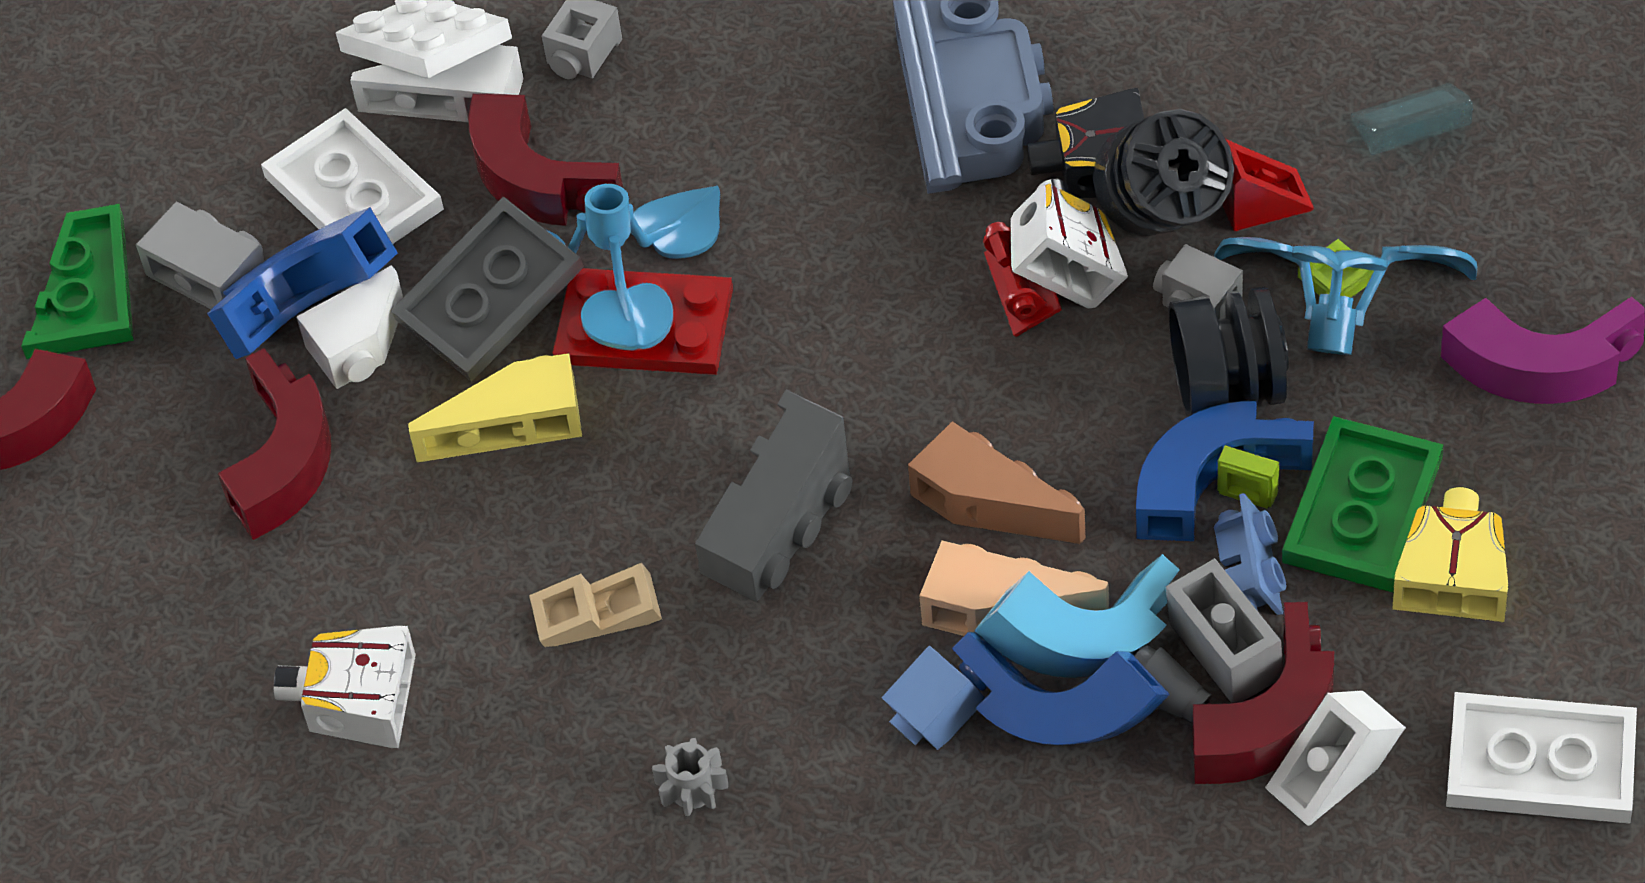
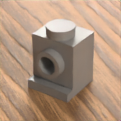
M566 0L542 34L547 64L550 65L557 75L565 79H574L577 74L589 78L595 76L613 47L618 46L622 41L617 7L596 0ZM585 21H586V22H589V23H592V24H594V25L592 26V25L586 24Z
M1185 244L1172 262L1166 260L1160 266L1154 279L1153 289L1163 294V305L1169 307V303L1172 301L1207 296L1215 309L1217 318L1225 319V304L1228 292L1238 291L1242 297L1243 270Z

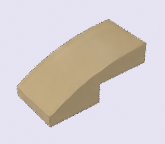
M642 563L592 584H589L583 575L579 574L529 595L539 640L544 647L559 646L640 627L662 619L651 574Z

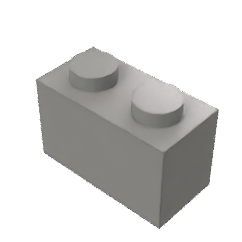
M177 201L136 244L146 276L210 309L225 298L223 291L265 261L261 244L251 234L245 231L236 232L218 223L208 212L204 210L194 211Z
M1215 558L1166 586L1170 626L1231 703L1243 702L1276 683L1283 672L1281 640Z

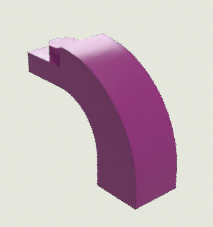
M1631 296L1580 330L1566 334L1550 335L1536 333L1520 327L1504 315L1487 298H1484L1443 325L1440 357L1472 384L1506 399L1534 404L1576 401L1598 394L1616 384L1619 361L1629 360L1643 345L1645 308Z

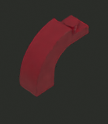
M472 94L468 122L475 160L482 182L497 201L505 197L534 221L566 226L569 209H578L585 213L584 199L586 193L591 188L601 184H615L623 188L619 163L556 161L534 152L528 146L531 124L525 95Z
M265 348L246 357L245 360L254 389L276 418L275 428L267 442L254 454L218 473L227 503L253 540L285 523L307 504L325 476L331 455L329 424L320 393L313 378L308 374L296 380L288 365L282 363L277 366Z
M39 349L34 350L19 381L10 391L0 397V470L20 465L46 452L62 440L78 423L96 391L86 359Z
M1284 602L1283 642L1285 666L1281 676L1270 689L1258 697L1239 703L1193 704L1194 784L1234 783L1263 776L1278 769L1327 693H1333L1334 651H1321L1320 625H1309L1308 602Z

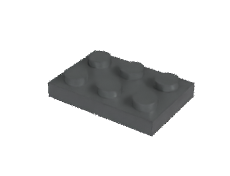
M502 197L399 301L391 312L397 322L472 382L584 268L580 256L509 200Z

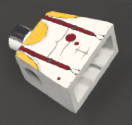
M1059 179L1044 181L1013 213L1011 217V266L1014 273L1088 309L1096 308L1128 277L1105 214L1099 208L1069 194L1068 186L1064 181Z
M391 626L319 634L313 639L308 667L277 666L274 676L275 699L301 701V707L310 732L389 748H399L415 660V651L408 626Z

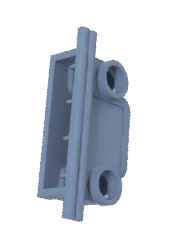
M892 0L896 39L927 194L953 190L964 182L1002 177L1015 172L1023 162V146L1027 145V143L1038 141L1043 135V115L1054 113L1049 82L1040 83L1038 75L1045 74L1040 43L1031 44L1028 29L1022 22L1011 18L997 20L999 14L998 0Z

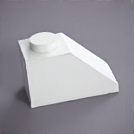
M392 265L374 274L370 279L348 288L297 316L305 347L336 389L351 381L360 382L367 379L378 366L385 363L398 324L391 310L403 298L398 275Z
M1364 691L1327 693L1265 788L1309 826L1379 768L1406 727Z

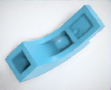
M1162 554L1135 577L1112 608L1098 611L1081 609L1065 602L1028 571L1006 590L974 631L1002 655L1029 670L1055 677L1076 678L1091 676L1116 651H1126L1133 655L1166 627V624L1156 615L1167 604L1166 586L1169 585L1180 569Z

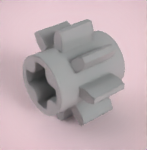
M691 738L689 742L681 743L674 747L670 745L665 746V765L657 764L652 766L655 784L660 786L658 790L661 804L665 807L675 801L676 804L683 807L685 816H690L693 809L704 805L714 809L716 807L715 789L723 790L728 788L727 773L725 769L721 768L722 762L719 749L716 747L707 751L703 746L697 744L696 738Z

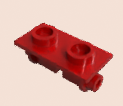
M995 222L986 228L983 243L987 251L984 254L1012 333L1017 337L1060 312L1062 308L1055 292L1012 271L1011 228L1007 227L1003 222Z

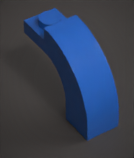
M371 207L320 228L265 260L223 291L225 298L207 314L234 358L238 359L251 354L283 324L310 305L334 292L370 279L398 252Z
M1241 401L1213 406L1180 421L1157 441L1142 466L1136 499L1137 539L1194 541L1196 506L1206 487L1218 478V459L1225 445L1278 461L1279 469L1312 470L1314 421H1296L1290 418H1278L1275 420L1256 419L1257 401Z
M968 632L952 648L963 660L958 666L962 674L979 690L984 691L988 687L992 691L976 709L986 719L1006 732L1037 743L1053 745L1087 744L1117 736L1143 721L1170 695L1130 652L1116 651L1091 677L1079 686L1056 693L1042 689L1030 682L1007 657L993 648L976 632Z

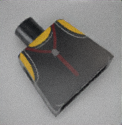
M1138 88L1127 89L1059 108L1055 112L1056 140L1027 143L1030 174L1038 175L1062 171L1069 194L1077 198H1096L1092 177L1097 154L1110 136L1125 126L1144 119Z

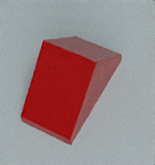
M1226 139L1231 149L1234 174L1231 191L1222 205L1234 231L1307 213L1314 209L1296 168Z

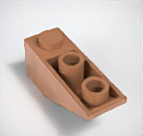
M953 421L908 464L911 495L953 524L1081 544L1086 538L1085 509L1076 497L1066 490H1056L1039 479L1027 464L1021 461L1013 462L995 450L984 436L977 432L969 433Z

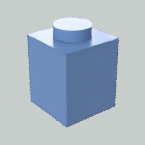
M929 645L882 696V699L896 712V715L889 722L914 745L922 738H925L938 750L976 712V707L985 697L969 679Z

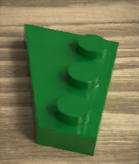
M115 204L66 213L49 263L52 271L45 291L39 292L34 307L37 315L32 330L26 331L21 345L26 359L31 358L35 349L60 354L134 341L124 217L120 205Z

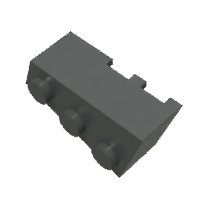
M787 389L777 404L779 408L783 409L784 414L769 440L758 436L750 449L752 454L758 456L752 469L741 486L734 482L730 483L695 543L700 574L755 602L761 598L768 587L775 589L783 582L788 573L792 556L800 546L807 548L814 542L821 528V519L831 506L837 508L845 502L853 483L852 477H850L844 418Z

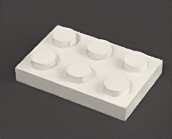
M395 0V5L382 11H370L356 16L353 19L354 24L336 32L341 52L426 78H431L512 39L508 19L485 13L480 8L471 9L457 5L452 0Z
M346 108L261 164L265 178L318 229L371 207L390 241L394 244L444 210L441 196Z
M1455 692L1446 807L1630 823L1633 806L1637 708Z

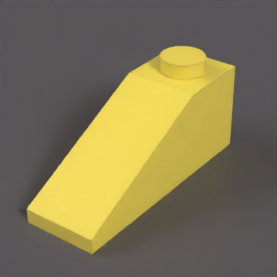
M569 353L556 356L544 355L530 360L513 362L408 423L416 461H430L582 437L576 386Z

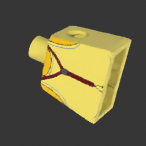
M1463 487L1452 488L1446 491L1444 495L1443 507L1424 505L1417 509L1395 572L1393 610L1504 622L1508 577L1502 518L1496 513L1478 511L1479 496L1476 492Z

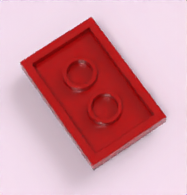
M583 268L568 283L553 356L569 353L571 365L717 375L733 292L732 277L624 271L627 289L642 283L656 284L667 293L673 306V323L667 336L655 346L647 349L637 348L636 350H623L599 344L586 334L582 326L581 311L585 302L598 292L606 290L617 291L613 270Z

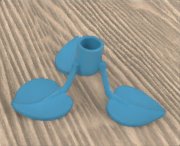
M601 184L591 188L586 193L584 199L585 213L577 215V228L568 248L577 253L587 231L589 239L598 248L610 250L617 291L606 290L592 295L583 305L581 311L582 326L591 339L612 348L636 350L637 348L647 349L655 346L667 336L673 323V306L669 296L658 285L652 283H642L627 289L620 247L631 233L640 247L645 248L653 244L656 252L667 258L693 257L707 251L716 242L720 230V190L718 186L666 196L648 202L634 212L633 205L629 204L628 193L618 185ZM548 231L565 245L564 241L557 234Z
M1235 237L1222 240L1214 253L1215 258L1222 260L1241 253L1271 252L1297 263L1300 267L1306 302L1305 319L1311 320L1307 349L1341 355H1351L1355 326H1363L1365 312L1390 263L1410 259L1428 260L1452 267L1464 273L1471 280H1476L1477 263L1469 254L1452 248L1429 245L1383 247L1382 256L1379 258L1359 251L1341 250L1334 252L1330 248L1321 246H1290L1256 237ZM1310 262L1327 264L1333 268L1330 294H1320L1319 304H1316ZM1347 267L1374 270L1356 309H1352L1353 298L1340 296L1343 269Z

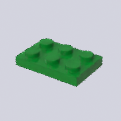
M1333 416L1282 549V563L1394 593L1396 569L1417 509L1426 505L1443 458L1444 444Z

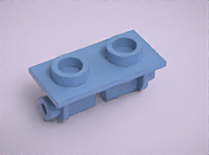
M1245 493L1240 494L1242 511L1227 510L1222 512L1218 517L1219 521L1214 526L1220 562L1224 566H1228L1241 561V564L1225 569L1227 574L1256 610L1257 607L1268 604L1277 615L1283 614L1279 592L1286 590V580L1280 564L1273 557L1271 544L1278 542L1275 524L1266 510L1260 512Z

